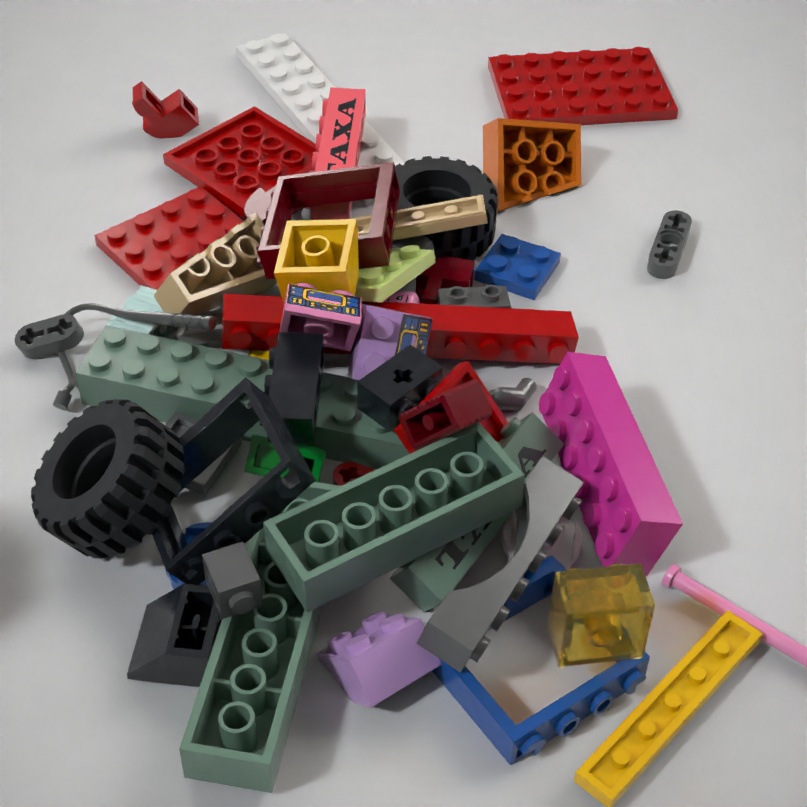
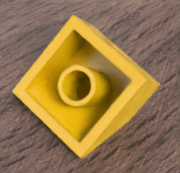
M356 219L287 221L274 270L283 302H285L288 284L296 285L298 283L311 284L319 290L329 292L344 290L355 296L359 277L358 224Z

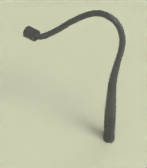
M96 303L79 304L65 313L74 315L84 310H96L128 320L177 328L213 331L216 327L214 316L133 311ZM65 351L58 352V355L67 375L68 385L63 391H58L53 406L61 410H67L72 398L70 392L76 385V379Z

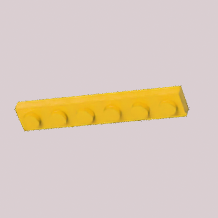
M727 610L575 772L574 782L606 807H612L760 643L763 633Z

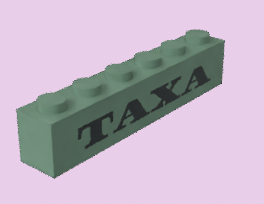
M533 412L521 420L517 417L511 419L500 431L503 438L498 443L525 474L524 483L542 457L552 461L564 445ZM513 511L398 567L389 579L423 612L440 605L447 593L454 590Z

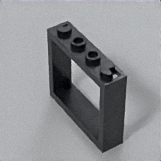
M246 377L179 438L185 457L183 461L185 466L184 478L179 481L181 486L180 492L259 420L281 461L189 544L185 539L173 507L166 517L163 516L157 523L159 527L152 533L166 571L185 584L199 585L205 580L202 554L240 542L245 544L264 527L263 522L277 516L316 481L271 398ZM246 396L250 401L248 404H244L241 401ZM287 469L290 470L284 477L280 476Z

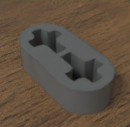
M62 314L23 326L18 330L14 341L26 358L37 359L76 347L83 339L84 331L73 315Z

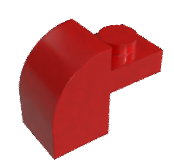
M142 81L132 87V105L135 111L140 116H143V130L147 134L159 139L178 138L199 125L198 108L180 89L160 101Z

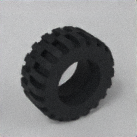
M425 156L421 160L413 158L407 160L404 165L399 163L395 166L400 187L397 210L483 195L487 224L425 235L434 245L435 259L452 257L474 261L476 256L480 257L488 250V247L494 240L496 230L498 193L496 187L485 173L482 174L481 170L474 165L468 166L463 160H449V157L440 156V158Z
M125 399L105 400L99 402L98 406L86 408L80 417H74L67 423L68 427L62 433L59 432L53 439L54 444L50 450L45 451L41 458L43 463L36 470L34 476L36 484L31 489L32 509L42 529L83 555L93 558H109V556L113 557L124 554L126 548H135L142 543V538L146 534L151 535L159 527L157 523L163 516L166 517L172 508L170 504L174 497H178L181 489L179 481L184 478L185 473L183 447L176 433L135 402Z

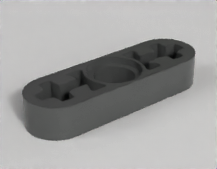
M673 210L665 213L647 264V271L653 277L668 279L675 275L692 223V219L687 213ZM674 226H678V230H674L672 228ZM663 242L674 243L677 246H668L663 244ZM662 258L667 259L665 263H660Z

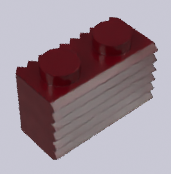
M473 379L399 414V420L412 448L419 450L492 416L493 411L480 382Z

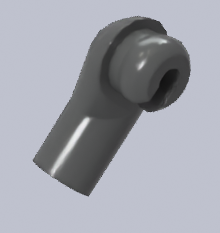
M523 378L516 388L498 387L489 391V394L500 410L515 412L525 406L537 389V386L532 379Z

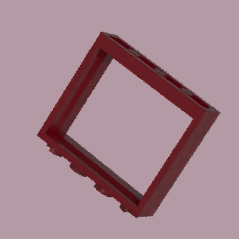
M394 162L279 176L275 191L271 192L270 208L266 209L265 226L261 227V242L259 246H256L258 254L257 264L258 266H263L266 279H276L274 270L286 223L292 220L294 208L375 199L369 234L358 235L359 269L389 266L400 196V187Z

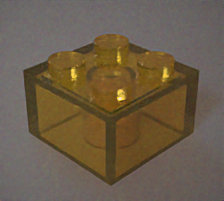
M641 563L613 564L607 567L588 569L572 568L566 571L555 572L547 626L558 667L643 658L655 602Z

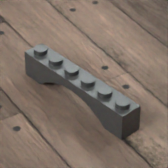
M542 457L524 483L522 506L515 509L517 542L513 558L502 570L489 579L468 588L448 592L427 622L416 644L460 673L470 658L478 662L491 642L490 639L485 637V634L489 628L497 632L511 610L504 605L509 598L514 602L518 601L529 583V580L523 576L527 570L535 574L548 554L542 550V547L545 543L552 547L565 527L559 523L561 518L564 517L570 520L582 501L576 497V494L584 482Z

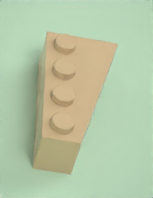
M256 212L251 214L243 223L232 228L221 239L211 243L203 252L196 254L169 274L154 294V298L163 312L199 315L223 306L224 294L253 295L274 287L277 283L276 279H266L263 266H258L257 264L258 254L256 246L260 245L261 227L265 225Z

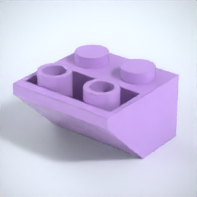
M384 611L374 613L362 621L363 627L353 633L346 631L335 635L327 641V648L316 653L319 661L352 702L371 708L442 665L438 657L416 644L425 628L421 618L406 617L403 614L390 615L385 614Z

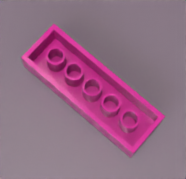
M567 352L560 366L555 369L548 388L540 397L539 411L543 415L547 427L564 443L558 452L561 466L565 471L584 482L576 497L582 500L579 507L583 520L588 527L596 553L600 557L606 574L648 576L682 527L683 522L606 356Z

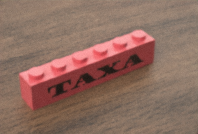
M330 87L328 99H323L322 116L319 119V134L316 135V152H313L312 170L309 173L358 167L366 117V89ZM353 201L305 207V209H310L311 220L350 219Z

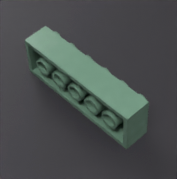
M478 422L263 522L267 553L305 610L309 612L521 507L525 474Z

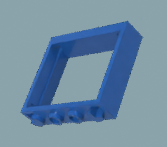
M553 555L543 560L535 574L527 570L523 577L529 580V583L518 601L514 602L509 598L504 605L511 610L505 621L553 594L617 662L616 664L518 725L514 724L466 666H464L460 673L439 659L442 665L432 670L510 765L529 753L535 756L543 749L545 743L556 736H567L575 730L581 720L592 713L600 715L610 707L613 700L624 693L628 695L634 693L636 686L646 679L645 675L650 656Z

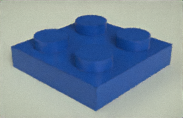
M501 234L476 268L474 280L487 285L506 286L508 292L535 300L559 265L561 253L513 236Z

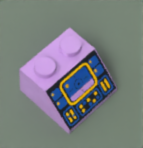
M361 304V322L354 340L347 375L352 379L360 380L409 345L426 354L433 318Z

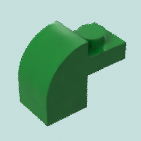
M252 434L244 472L265 476L281 459L272 442H268L267 436ZM296 443L316 480L315 482H320L326 451L310 445ZM287 469L280 476L284 477L290 470Z

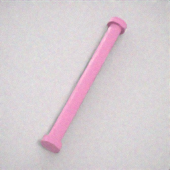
M672 564L663 577L662 585L669 589L672 586L721 616L727 610L763 633L762 641L807 667V648L681 573L682 568L676 564Z

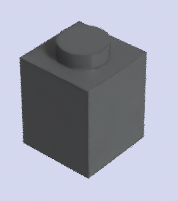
M243 542L202 554L205 581L221 619L233 615H242L254 608L263 606L261 580Z

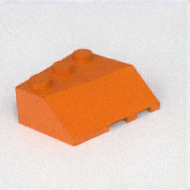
M497 118L483 125V173L490 178L498 193L497 212L582 185L581 124Z

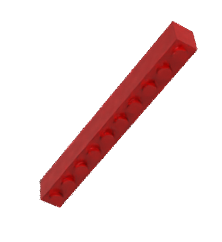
M224 294L222 349L270 351V347H276L285 303L282 297ZM361 301V304L433 318L425 354L430 358L561 364L567 352L575 353L579 339L571 311ZM353 345L351 351L324 347V353L352 354Z

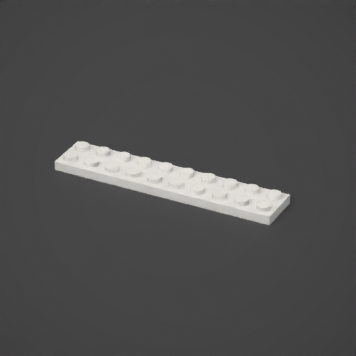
M286 33L274 34L269 38L258 41L252 40L246 44L236 46V54L240 61L307 139L316 144V135L319 134V119L322 116L323 99H328L330 87H336ZM365 120L358 166L394 162L395 166L399 163L404 165L405 162ZM375 199L361 200L365 206L373 204Z

